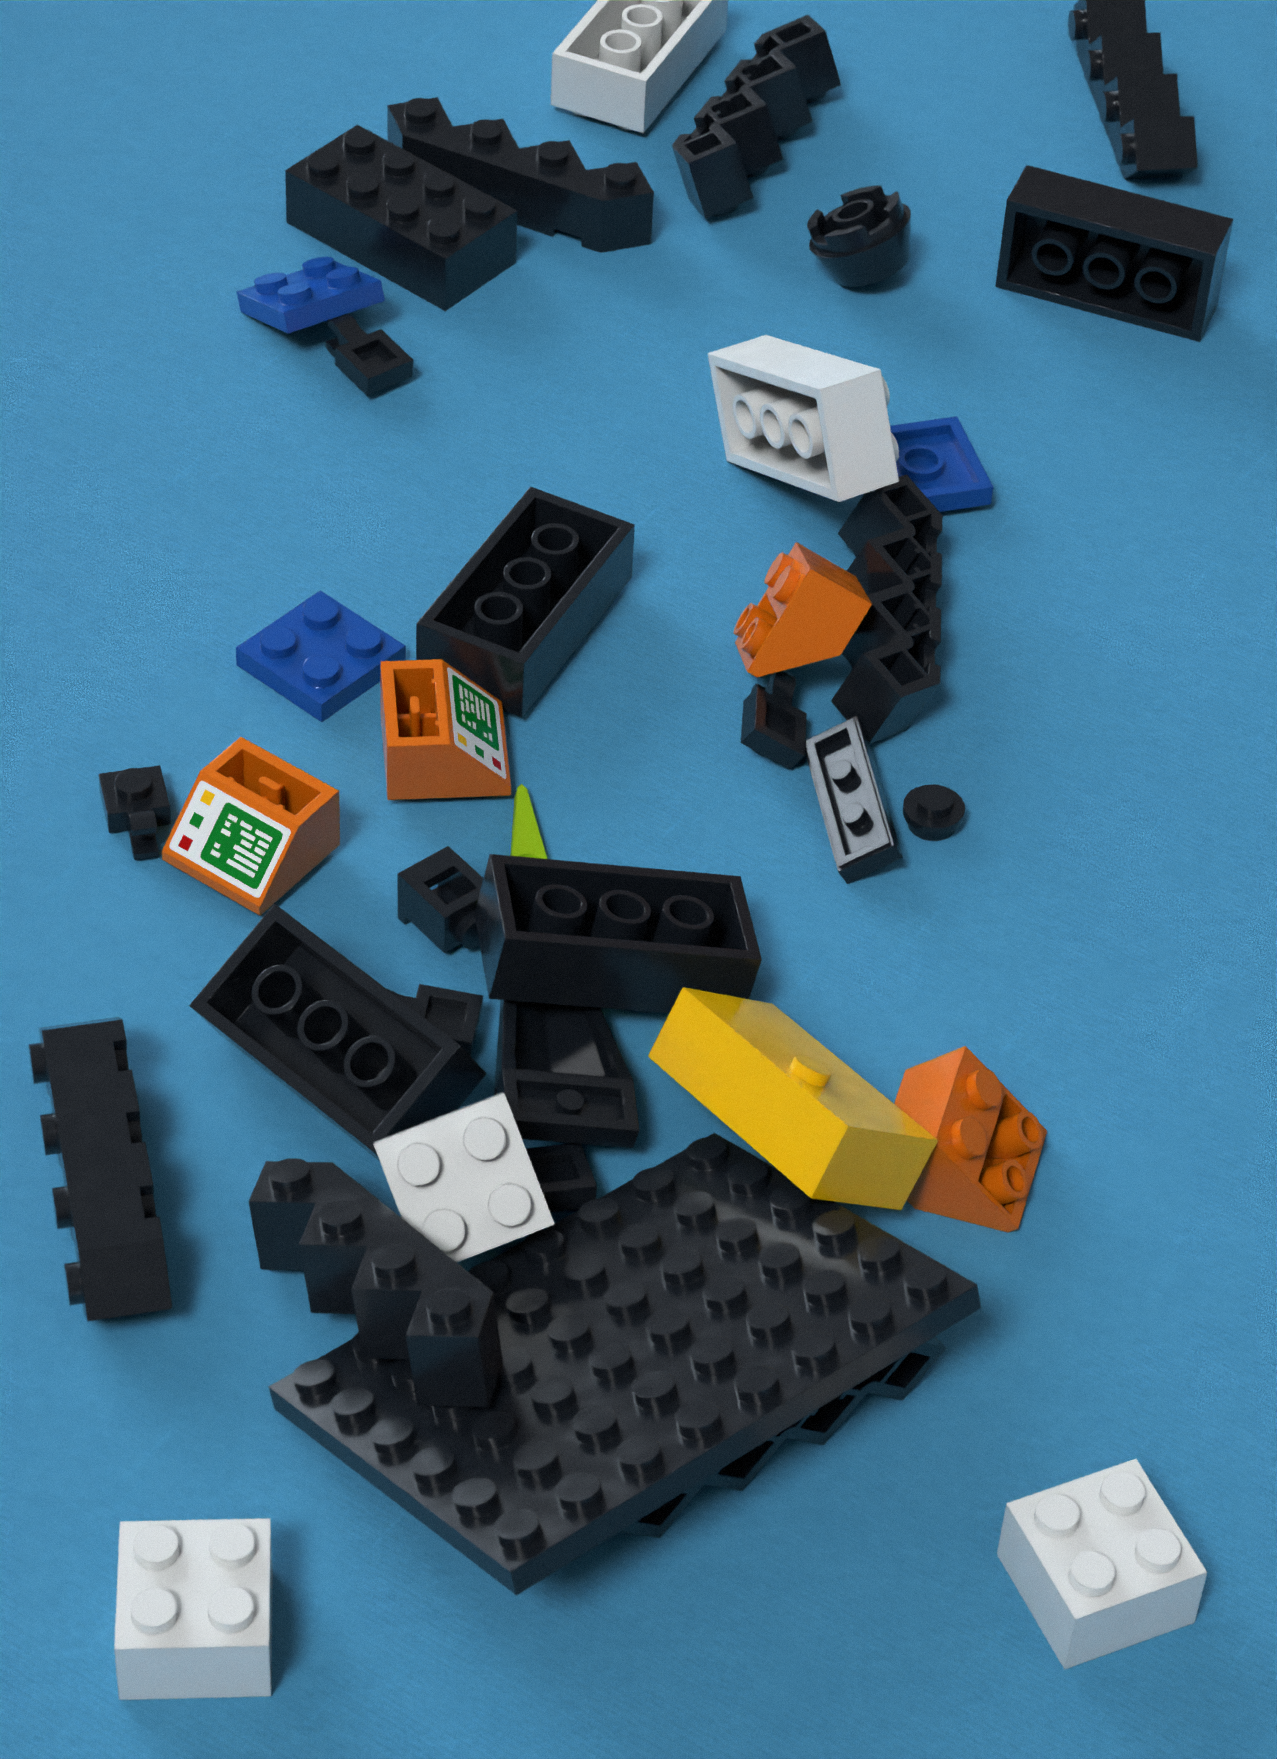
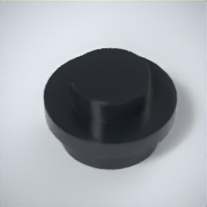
M931 784L916 787L906 795L903 802V816L908 824V828L915 836L927 841H941L949 838L964 819L965 804L962 798L955 791L941 785Z

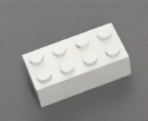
M597 0L552 53L551 105L571 111L578 116H588L617 125L624 130L644 133L726 31L728 0Z
M769 335L707 353L726 460L728 462L837 502L899 482L896 466L899 449L890 429L887 411L890 393L888 385L882 377L881 369Z

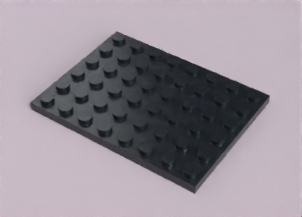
M713 1133L708 1137L693 1141L685 1150L653 1168L639 1172L629 1182L600 1198L586 1202L578 1211L558 1221L555 1225L530 1234L520 1244L490 1261L475 1265L468 1271L489 1288L494 1295L503 1365L489 1408L417 1406L410 1360L364 1359L359 1332L353 1339L318 1359L301 1364L293 1373L270 1385L269 1391L274 1409L517 1596L979 1310L981 1305L978 1287L974 1282L833 1201L810 1198L778 1169L718 1134Z

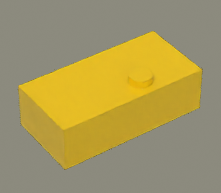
M682 987L648 1055L653 1062L812 1199L902 1210L938 1142L933 1135L772 1003Z

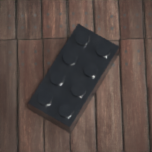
M358 124L285 170L286 223L444 311L516 263L517 210Z
M1026 165L1007 198L995 287L1200 342L1218 305L1233 219Z
M530 486L416 623V660H444L502 702L504 711L523 717L632 578L635 524Z
M489 855L474 913L489 999L508 1000L516 1003L535 1002L572 1005L579 1008L598 1007L635 1010L642 1013H670L682 987L750 999L762 958L741 876Z
M276 904L270 908L189 1005L222 1037L377 1160L379 1158L373 1145L375 1141L457 1110L487 1074L461 1045Z

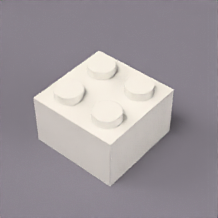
M503 1092L373 1143L401 1218L456 1263L555 1225L507 1098Z
M1137 1459L1006 1503L997 1555L1064 1670L1195 1623L1207 1571Z
M271 1518L120 1521L114 1644L119 1700L271 1697L273 1573Z

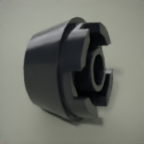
M879 185L855 189L840 195L843 202L842 206L830 211L825 216L823 212L817 209L809 218L807 223L811 236L809 248L841 285L859 287L880 282L902 269L910 259L911 211L907 205L901 202L897 191L888 196L884 194L882 186Z

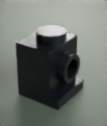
M447 846L397 873L398 919L405 925L412 922L444 953L460 944L467 949L476 948L480 944L474 913L484 878ZM438 884L437 888L433 890L430 889L432 886Z

